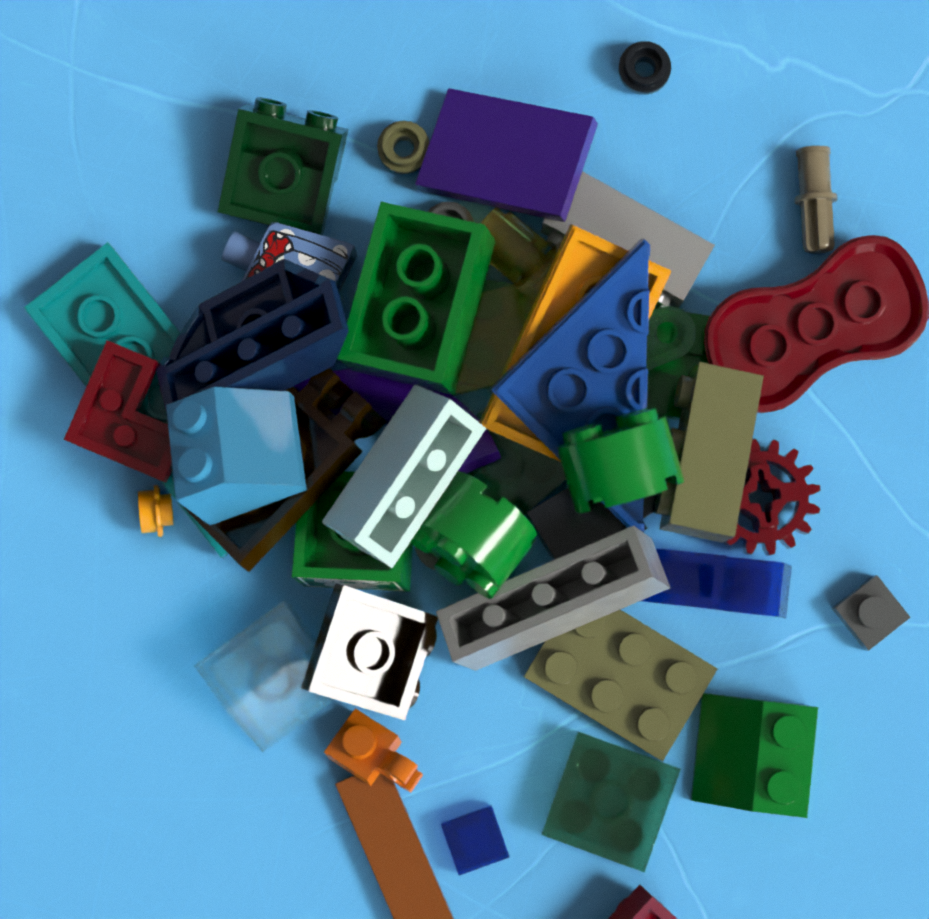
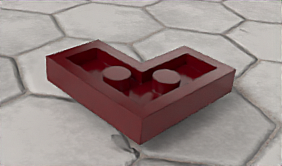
M107 340L64 440L167 483L173 469L168 424L139 412L154 379L159 362Z

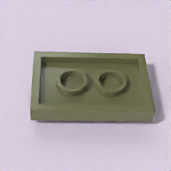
M618 610L545 641L523 677L663 762L718 668L624 611Z

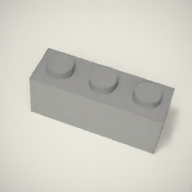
M583 171L566 222L545 218L541 233L548 236L546 243L556 251H558L570 224L628 251L640 239H645L650 244L649 260L671 270L656 303L657 307L667 309L669 304L677 309L680 308L715 246Z

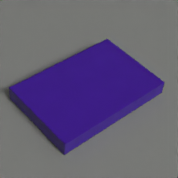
M448 88L415 185L420 191L566 222L598 123L593 116Z

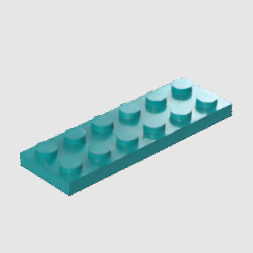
M108 242L24 307L86 387L107 340L160 363L164 356L169 357L180 333ZM156 372L139 412L168 424ZM172 469L167 483L161 482L176 500ZM181 506L221 558L226 557L228 553Z

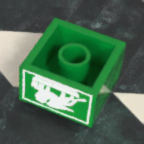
M344 471L296 522L292 578L304 587L334 588L335 583L353 589L410 592L413 545L411 543L408 544L393 568L359 550L322 523L356 472Z

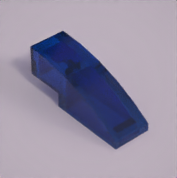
M656 549L670 589L639 601L786 619L792 565L784 562L734 558L726 555Z

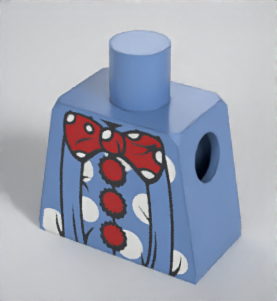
M272 222L269 225L261 243L235 231L229 238L222 254L223 261L246 271L242 281L286 259L336 281L338 292H340L357 258L355 246L350 243Z

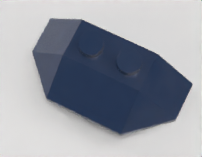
M283 259L200 303L177 336L169 357L164 356L156 368L166 415V405L211 387L285 391L333 367L349 332L336 281Z

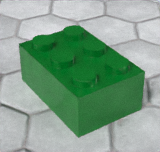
M380 202L347 321L349 332L337 359L355 372L413 386L418 385L426 389L454 395L496 243L486 225Z

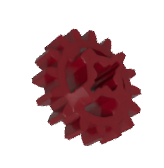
M752 439L739 513L752 521L755 533L744 529L737 523L735 537L723 543L726 546H731L738 539L744 541L743 553L746 555L753 554L757 544H762V549L766 556L774 555L777 540L787 549L796 546L792 532L795 530L804 535L809 534L812 529L803 520L804 516L816 515L820 512L818 506L809 503V496L821 491L820 485L807 484L805 481V477L813 470L812 465L798 468L794 462L799 451L795 448L784 456L778 454L779 441L772 440L765 451H760L757 440ZM769 464L781 469L791 482L783 483L770 473ZM757 484H760L763 492H771L773 495V501L765 505V512H762L759 503H750L749 494L757 490ZM795 503L792 516L778 530V514L786 504Z

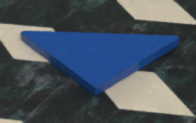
M640 239L490 388L559 459L557 447L564 444L563 432L589 424H601L602 430L605 431L617 427L616 416L647 408L648 368H646L647 334H649L648 264L650 244L645 239ZM644 498L608 507L627 528L635 526L644 533Z

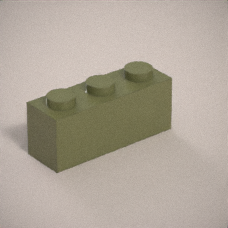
M699 362L688 372V376H680L675 392L674 407L682 409L678 429L671 428L670 432L685 482L680 485L666 482L668 490L657 493L654 512L655 514L662 515L660 530L721 543L735 537L763 375Z

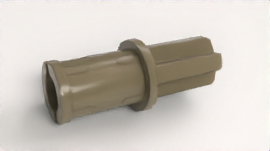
M807 146L796 150L800 195L794 199L795 204L800 205L803 249L811 254L827 253L832 251L835 246L832 203L837 201V194L833 193L831 189L829 156L831 150L827 146Z

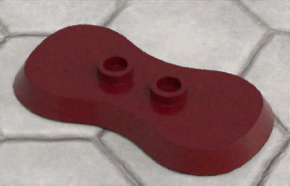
M876 235L857 237L838 247L813 273L799 281L785 286L745 289L733 293L723 300L710 315L705 328L704 344L709 364L763 375L757 412L766 413L781 410L798 400L816 380L837 366L853 361L886 359L899 355L909 349L925 330L929 318L928 295L918 267L912 257L898 242Z

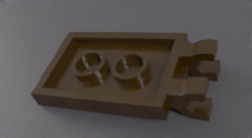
M330 368L311 377L308 384L300 392L294 387L285 390L294 396L306 491L213 525L207 524L181 505L248 572L254 568L363 452L354 441L373 435L386 423L356 391L353 392ZM342 405V408L337 415H335L331 410H329L335 409Z

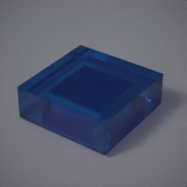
M492 804L441 822V827L458 875L510 858Z

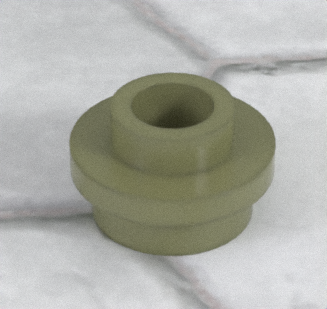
M410 121L394 122L388 125L379 136L377 144L379 158L383 165L392 172L398 174L413 173L421 168L429 145V138L423 128L416 123ZM400 141H409L413 144L414 150L409 156L401 157L394 152L395 145Z

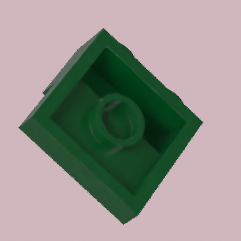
M256 97L254 105L245 104L238 108L218 212L266 225L276 222L323 235L334 183L338 180L349 129L338 127V117L335 115L307 110L306 118L286 114L287 104L283 102Z

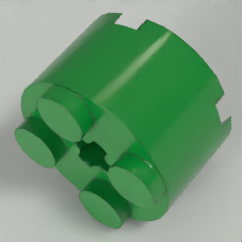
M643 408L616 416L617 427L603 431L601 424H589L562 433L564 444L558 446L557 450L576 513L591 511L588 500H593V503L603 501L605 508L668 490L665 478H667L668 483L676 485L685 482L666 416H658L656 408L648 410Z
M457 471L410 543L424 553L429 554L431 552L439 559L434 568L448 581L460 586L466 580L476 592L487 599H492L529 552L532 544L536 541L534 538L537 536V533L529 520L507 499L502 497L497 503L482 493L487 487L486 484L473 476Z

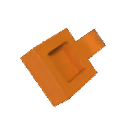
M356 708L324 751L329 760L369 786H372L381 773L411 793L423 776L417 770V764L396 752L402 743L399 736Z

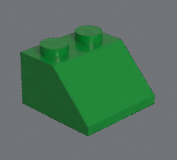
M703 693L700 704L690 800L752 812L807 818L818 707Z

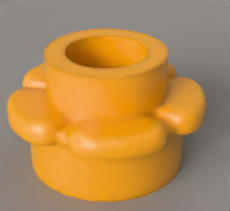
M154 485V490L138 491L141 533L157 532L158 537H163V526L174 525L171 494H161L158 485Z

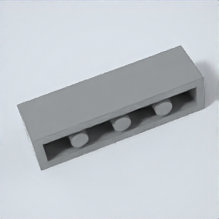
M631 526L507 580L492 599H487L477 593L436 611L452 662L476 671L670 589V585L652 538L635 526Z

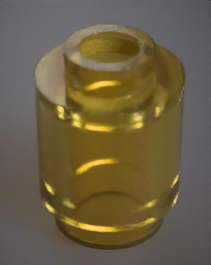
M494 208L480 223L486 225L496 240L490 264L515 285L523 278L532 283L549 263L550 258L544 254L549 243L511 211L505 214L499 208Z

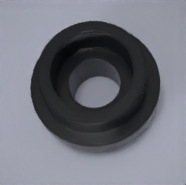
M649 41L634 43L621 55L618 66L619 77L624 86L634 93L642 95L655 93L665 86L670 77L671 61L669 55L656 43ZM639 62H648L652 65L654 73L649 77H641L636 73L635 65Z

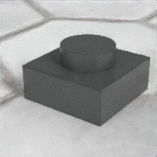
M877 575L870 577L832 607V610L865 651L872 649L911 618Z

